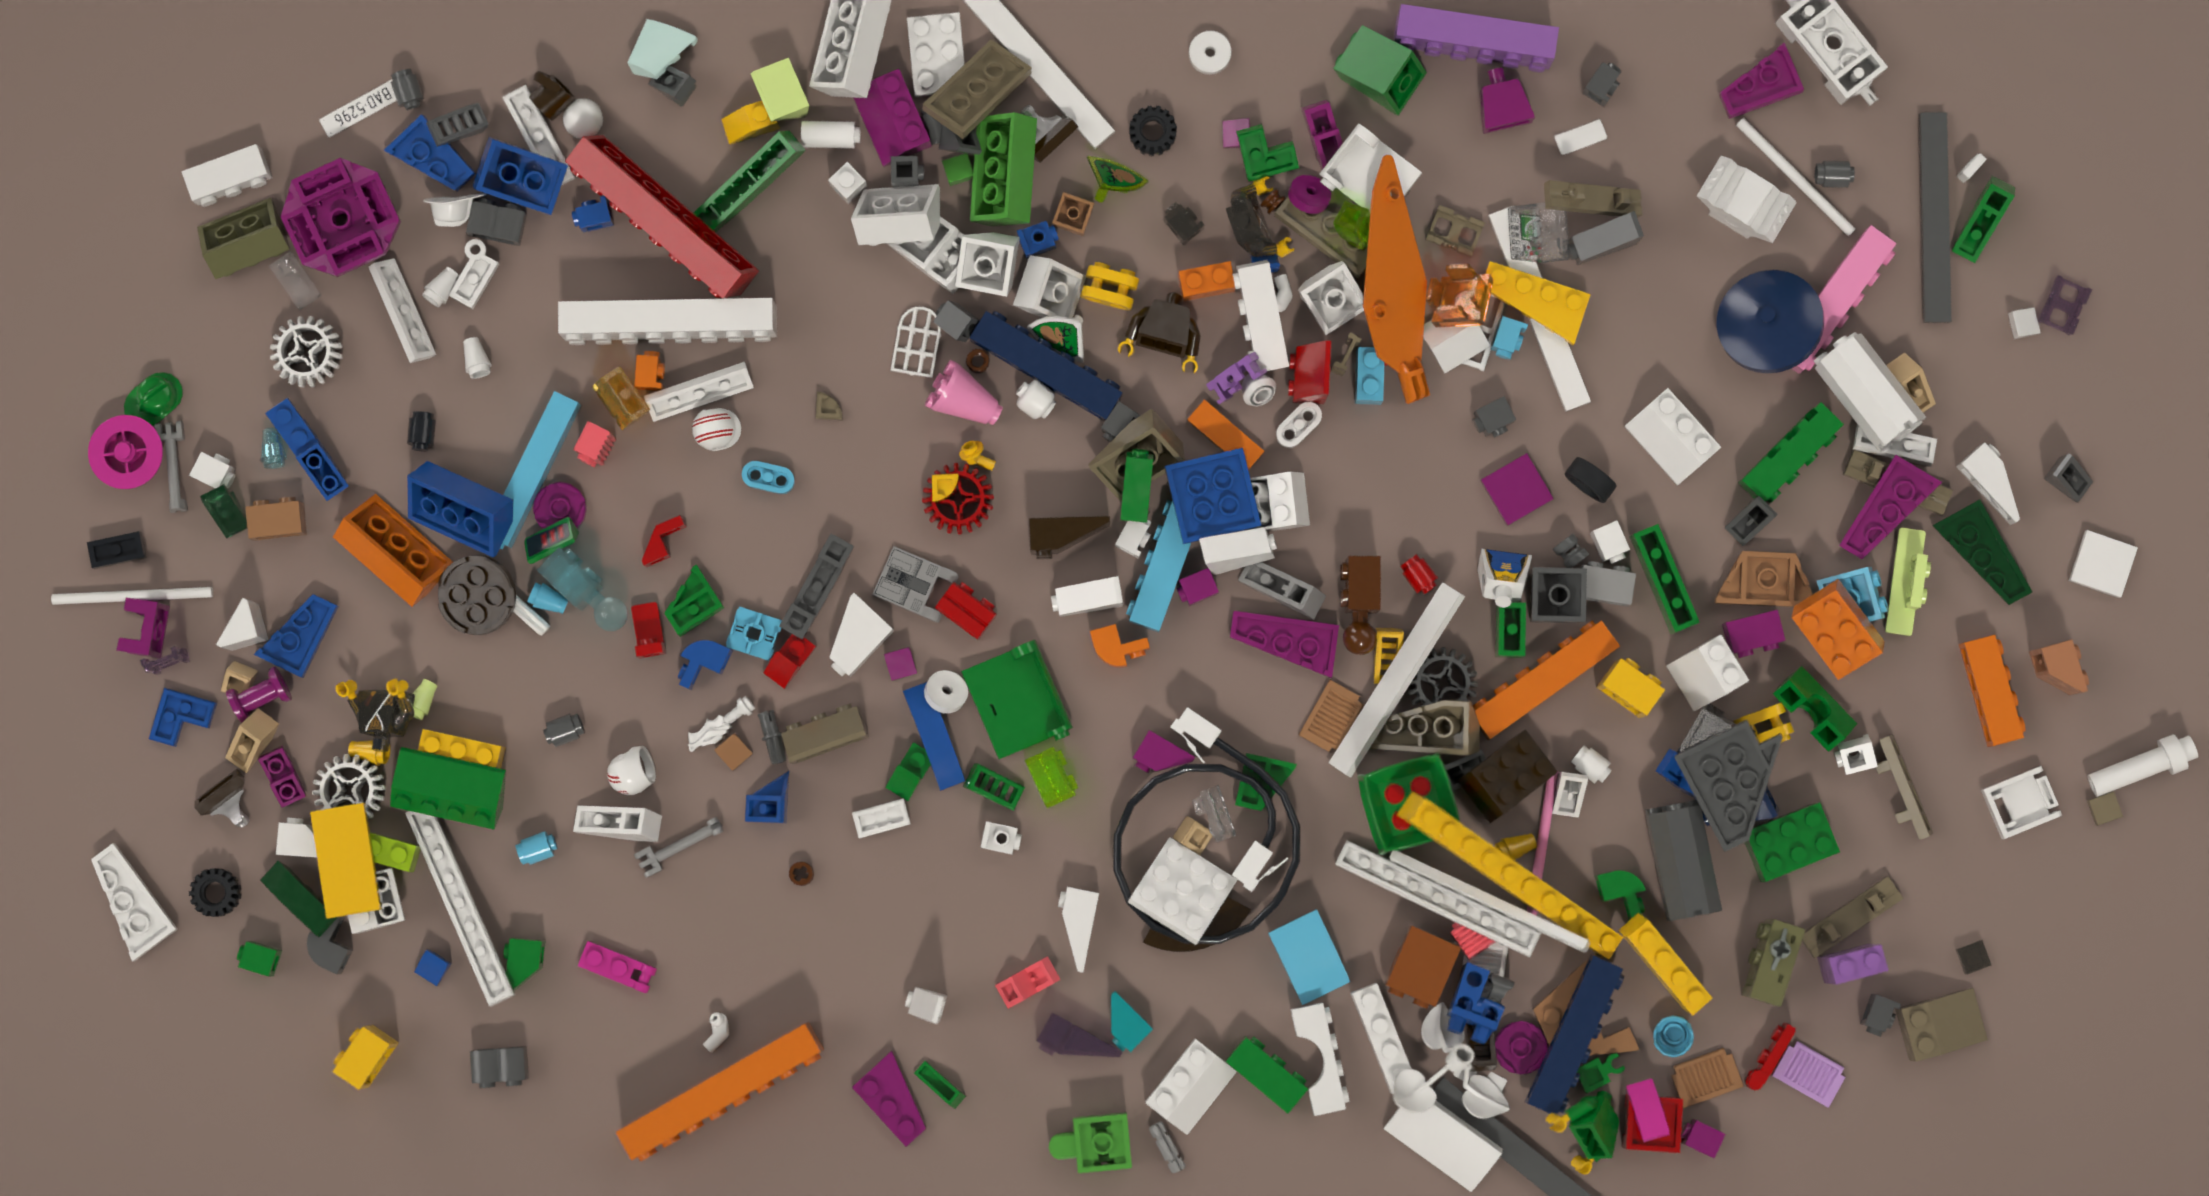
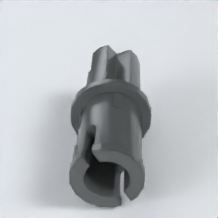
M770 710L769 713L767 711L759 713L758 718L764 735L762 741L766 742L771 763L780 764L785 762L786 755L781 740L782 732L779 733L774 714L775 711Z

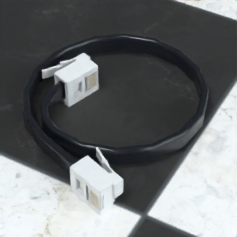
M1187 707L1179 720L1175 719L1171 728L1186 739L1188 746L1203 764H1184L1157 775L1127 802L1114 833L1113 871L1126 904L1152 930L1182 943L1193 944L1170 928L1155 922L1152 917L1128 903L1132 894L1122 871V835L1134 807L1157 784L1186 772L1223 773L1249 784L1263 799L1268 812V830L1262 844L1254 841L1232 874V876L1244 883L1243 887L1252 892L1264 876L1270 875L1289 859L1285 858L1277 866H1272L1259 880L1256 879L1273 854L1268 848L1276 832V810L1270 795L1253 777L1222 764H1204V760L1196 752V747L1183 735V732H1186L1209 749L1213 744L1257 773L1280 796L1292 825V861L1282 885L1273 900L1249 924L1219 936L1203 935L1197 943L1221 944L1253 931L1279 906L1287 894L1300 863V823L1287 792L1260 765L1220 739L1218 736L1222 730Z

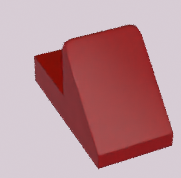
M791 634L782 648L775 652L763 673L785 689L815 650L816 646L805 637L801 639Z

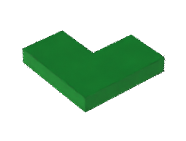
M1262 124L1236 131L1248 182L1299 168L1293 141L1267 147Z

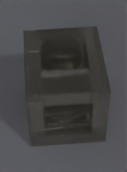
M1175 202L1165 210L1167 215L1164 216V223L1183 246L1204 230V223L1202 221L1198 224L1195 222L1198 218L1189 207L1184 209L1181 204Z

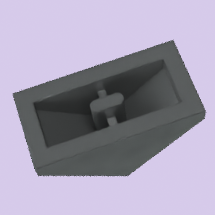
M942 125L939 142L940 150L980 155L982 150L975 129L962 139Z
M2071 454L2059 457L2044 477L2047 482L2077 503L2093 483L2092 479Z
M1757 496L1725 526V529L1744 546L1778 514L1760 496Z
M1482 749L1477 753L1467 755L1444 765L1452 791L1462 788L1457 780L1486 759Z

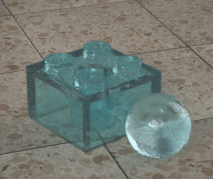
M559 547L537 569L574 607L583 611L590 605L594 609V620L601 629L616 631L625 625L628 618L626 605L618 598H605L600 593L604 589L600 584L603 579L589 567L584 569L581 566L584 561L569 548L565 551Z

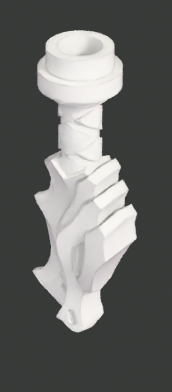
M745 696L736 700L737 706L725 716L718 715L714 720L707 719L700 731L696 733L688 732L689 744L687 745L689 746V751L693 752L699 746L716 744L725 739L723 735L729 733L728 729L732 728L730 724L742 715L747 714L750 716L755 709L749 698Z

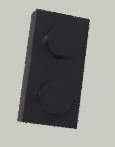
M140 531L87 542L92 569L147 558L142 532Z

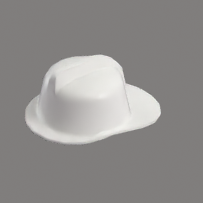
M487 193L460 197L426 198L423 201L430 203L434 222L437 226L455 227L462 225L468 220L473 198L484 196Z

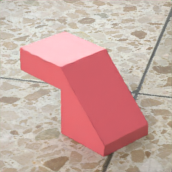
M1047 956L995 986L1009 1009L1061 979Z

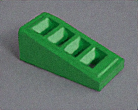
M974 763L963 785L964 788L1014 811L1025 789L1024 786L977 763ZM980 772L984 773V776L979 786L976 787L974 785L979 777ZM990 777H992L994 780L988 792H986L984 789ZM1000 782H1003L1004 785L997 797L994 794ZM1011 786L1014 789L1007 802L1004 800V798L1009 787Z

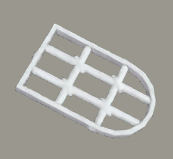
M914 307L902 315L897 326L898 331L891 371L911 376L917 375L933 378L941 328L938 326V331L929 330L931 316L937 317L931 309ZM918 310L928 312L926 325L923 329L915 328ZM913 312L911 324L909 326L902 325L904 318ZM901 329L910 331L905 348L898 347ZM915 332L924 333L922 348L919 351L911 349ZM930 334L937 335L934 353L925 352L927 338ZM897 351L906 353L903 370L894 368ZM911 354L920 355L917 372L907 371ZM926 356L933 357L930 374L921 373L923 360L926 359Z

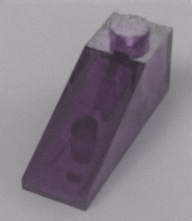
M1054 1012L1050 1015L1037 1039V1042L1041 1043L1039 1049L1052 1056L1054 1052L1063 1055L1120 1057L1123 1053L1121 1050Z

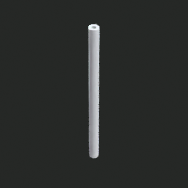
M1744 118L1736 124L1847 236L1856 229Z
M213 587L52 594L51 602L52 605L124 602L126 597L140 600L213 597Z

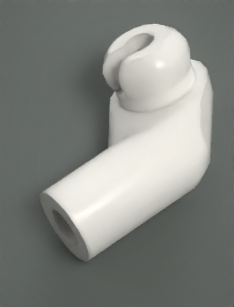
M1287 274L1274 278L1278 290L1276 300L1279 312L1286 310L1293 297Z
M719 1012L713 1013L710 1016L709 1021L712 1025V1035L703 1043L711 1053L729 1036L728 1019Z

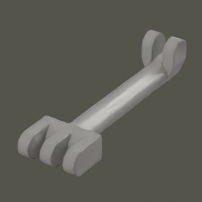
M176 421V432H173L172 422L165 423L166 433H163L161 423L155 424V429L166 447L170 494L169 510L171 513H176L179 510L182 512L188 511L187 502L185 499H181L176 448V441L185 440L183 422Z
M718 818L710 819L707 821V826L655 853L651 846L635 853L636 859H640L645 855L648 858L639 863L641 869L650 864L653 868L644 873L645 877L648 878L662 871L661 861L711 835L716 836L723 832V827Z

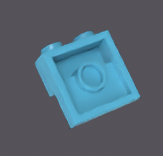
M1872 566L1817 580L1818 588L1821 590L1839 579L1870 622L1886 618L1884 612H1888V604L1886 598L1879 595L1877 587L1881 586V578L1877 570L1873 571Z

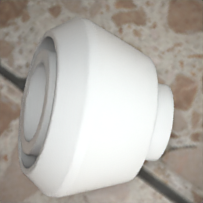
M1248 374L1241 385L1243 400L1250 406H1262L1268 403L1276 391L1275 381L1265 374L1255 380Z

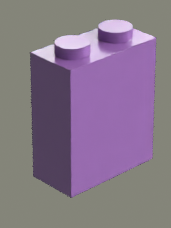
M1865 944L1817 957L1824 983L1837 985L1888 971L1881 944Z

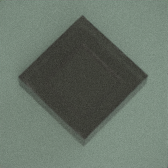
M1982 940L1955 949L1966 975L1992 966Z

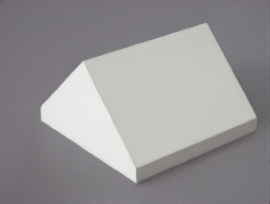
M1463 301L1424 324L1423 339L1444 373L1449 372L1490 347L1477 320Z
M242 598L216 645L233 651L268 641L259 604Z

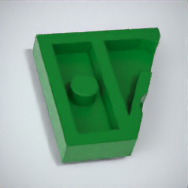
M1246 753V757L1260 765L1280 786L1295 770L1297 765ZM1243 765L1242 773L1255 778L1267 790L1270 798H1272L1276 792L1257 773ZM1240 781L1235 806L1262 811L1265 807L1262 797L1249 784Z

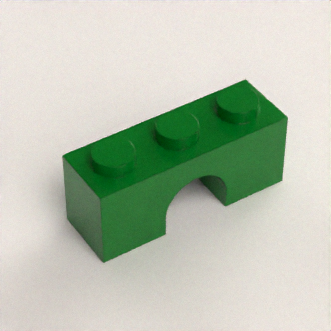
M1800 666L1788 676L1773 693L1790 713L1797 708H1802L1811 715L1814 721V728L1810 733L1828 752L1842 742L1858 724L1803 666Z

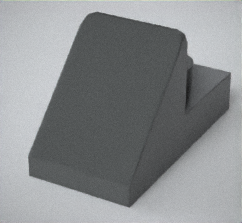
M668 66L658 79L652 78L649 85L679 106H684L696 89V80L690 75Z

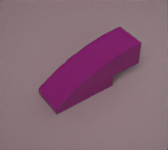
M1327 100L1301 108L1321 170H1323L1343 144L1330 103Z

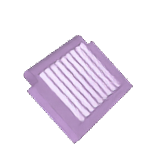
M1798 1041L1794 1047L1787 1046L1771 1075L1828 1108L1845 1079L1841 1075L1844 1067Z

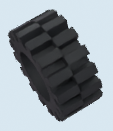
M1150 105L1146 109H1139V112L1133 115L1129 125L1130 141L1134 144V148L1136 150L1139 149L1142 154L1145 155L1147 153L1149 156L1158 154L1159 156L1164 151H1168L1175 142L1177 126L1173 115H1170L1168 110L1161 109V106L1154 108ZM1155 121L1161 124L1163 128L1162 136L1157 140L1147 139L1142 132L1146 123Z
M213 868L197 874L194 877L195 881L190 884L192 889L189 891V896L192 897L190 902L192 905H195L197 912H201L205 916L221 917L231 913L232 909L238 906L239 903L237 901L241 899L242 895L239 894L241 885H238L237 881L239 880L237 877L232 876L233 873L224 869ZM213 882L220 883L225 889V896L218 903L210 902L205 894L207 886Z

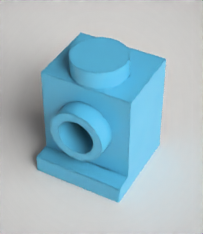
M1503 316L1500 319L1491 350L1496 351L1495 355L1510 360L1514 350H1520L1524 336L1519 334L1526 331L1528 324Z

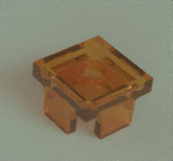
M1470 264L1446 265L1445 271L1449 276L1441 277V282L1437 278H1430L1426 301L1434 311L1432 324L1435 327L1484 325L1494 281L1490 274H1477Z

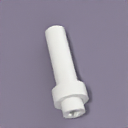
M2172 734L2158 740V748L2088 774V781L2096 797H2099L2165 770L2174 775L2188 769V761L2198 758V752L2193 740L2189 735L2178 739Z

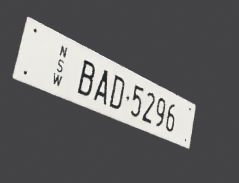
M393 80L319 119L328 137L330 138L397 101L391 86V81Z

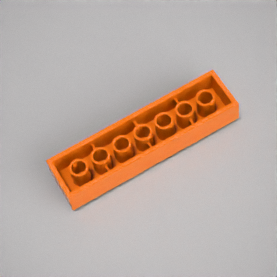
M807 1022L615 1133L631 1161L638 1157L641 1162L657 1152L656 1146L662 1144L663 1148L681 1139L679 1136L680 1132L685 1130L687 1135L702 1127L704 1125L702 1120L708 1116L711 1121L728 1112L726 1106L732 1103L734 1107H737L751 1099L749 1093L755 1089L759 1094L775 1085L772 1080L780 1076L781 1080H784L798 1072L796 1066L802 1062L806 1067L821 1058L819 1053L824 1048L810 1023Z

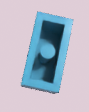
M1358 347L1356 351L1355 404L1381 405L1383 402L1385 363L1377 357L1373 347Z

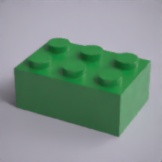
M1820 802L1810 804L1753 827L1749 840L1744 842L1760 882L1770 881L1840 853Z

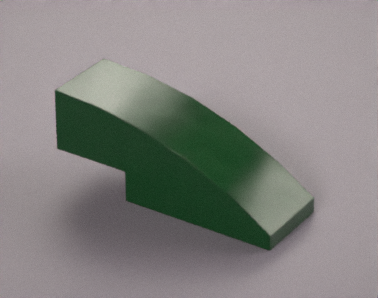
M279 860L260 879L268 890L319 938L338 918L326 919L324 902L308 885L302 882L290 867Z

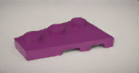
M1783 43L1771 55L1758 62V65L1744 73L1722 90L1719 96L1728 118L1731 119L1803 93L1804 87L1787 47Z
M891 1051L852 1088L907 1147L926 1129V1126L896 1062V1058Z

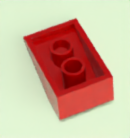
M1326 340L1297 346L1295 354L1290 353L1289 369H1294V380H1289L1288 396H1293V403L1313 402L1315 404H1325L1329 395L1331 341Z

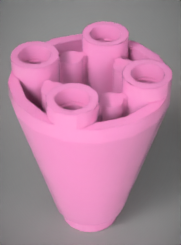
M952 360L947 363L943 374L939 373L932 385L936 390L934 393L931 392L925 402V406L933 411L991 425L995 424L1003 409L998 404V401L961 365Z

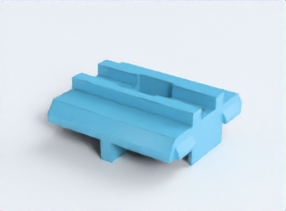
M739 607L726 641V647L769 661L772 658L775 643L781 631L779 625L782 620ZM751 627L761 630L759 640L747 637Z

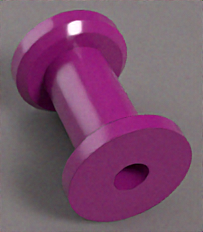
M276 667L269 669V678L241 693L232 688L226 691L229 704L241 723L250 716L249 712L278 697L284 702L292 700L288 685Z

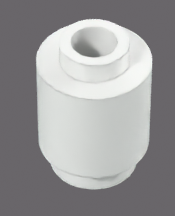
M1583 746L1571 761L1576 766L1575 769L1583 775H1588V779L1594 784L1597 780L1603 783L1612 771L1608 768L1611 762L1593 748L1588 749L1586 746Z

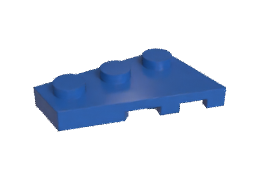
M421 114L384 151L454 191H458L476 172L450 143L436 146L426 124L429 120Z

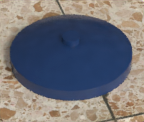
M1764 270L1744 277L1728 290L1719 306L1716 326L1719 340L1727 355L1734 362L1750 371L1778 373L1796 367L1813 353L1821 340L1825 321L1821 301L1808 282L1790 272Z

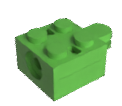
M1127 1112L1073 1117L1074 1132L1055 1134L1049 1142V1151L1054 1158L1058 1160L1077 1158L1078 1173L1132 1168Z

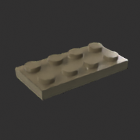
M991 39L923 103V111L964 139L1031 75L1032 67Z

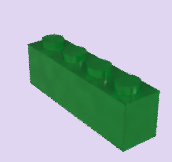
M1656 524L1631 535L1630 540L1670 634L1700 623L1659 525Z

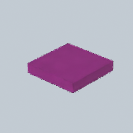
M1527 453L1480 480L1507 526L1554 499Z

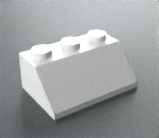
M939 184L864 189L851 217L858 245L875 246L884 243L902 244L915 241L924 243L934 240L940 226Z
M1669 388L1624 426L1677 486L1721 448Z
M1194 1038L1146 1099L1145 1103L1188 1135L1237 1071Z

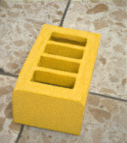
M1376 628L1377 643L1374 653V684H1379L1384 676L1380 675V670H1387L1391 665L1381 664V659L1394 660L1401 649L1404 639L1402 629ZM1382 637L1396 638V642H1382ZM1382 648L1396 649V653L1381 652Z

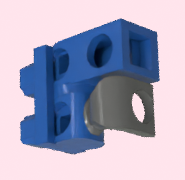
M1467 962L1462 966L1456 991L1447 1012V1016L1450 1017L1447 1030L1462 1035L1467 1023L1475 1027L1471 1040L1485 1044L1491 1033L1497 1030L1505 1009L1501 1000L1506 992L1514 987L1515 982L1494 973L1489 974V970ZM1488 980V982L1492 983V990L1489 991L1488 998H1482L1481 994Z

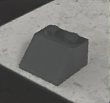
M1533 567L1531 569L1530 622H1586L1587 568Z

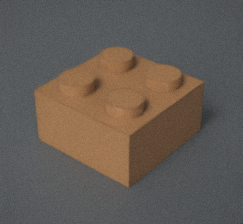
M1063 192L1052 225L1084 237L1094 203Z

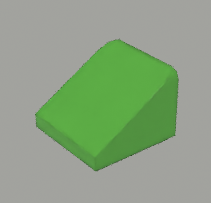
M962 154L942 161L950 186L973 179V169L968 154Z

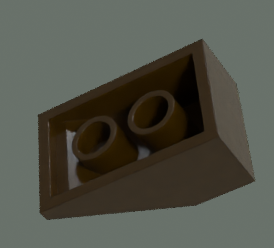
M1110 516L1029 518L1031 555H1036V559H1052V554H1059L1110 527Z

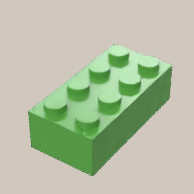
M1013 112L988 115L977 125L976 135L982 152L980 155L975 154L970 222L991 227L1030 223L1037 118Z

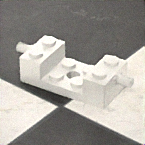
M1786 0L1790 5V9L1775 24L1791 44L1795 41L1799 43L1828 81L1825 86L1838 103L1842 105L1851 97L1861 94L1869 106L1875 103L1878 98L1869 86L1888 66L1835 0ZM1830 36L1837 37L1840 41V48L1835 50L1829 48L1826 43L1827 38Z

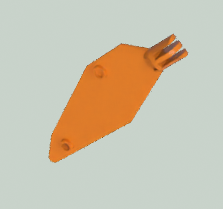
M1385 155L1381 160L1372 189L1363 308L1376 355L1397 372L1405 402L1410 404L1430 396L1424 368L1421 363L1427 280L1394 158L1391 155Z

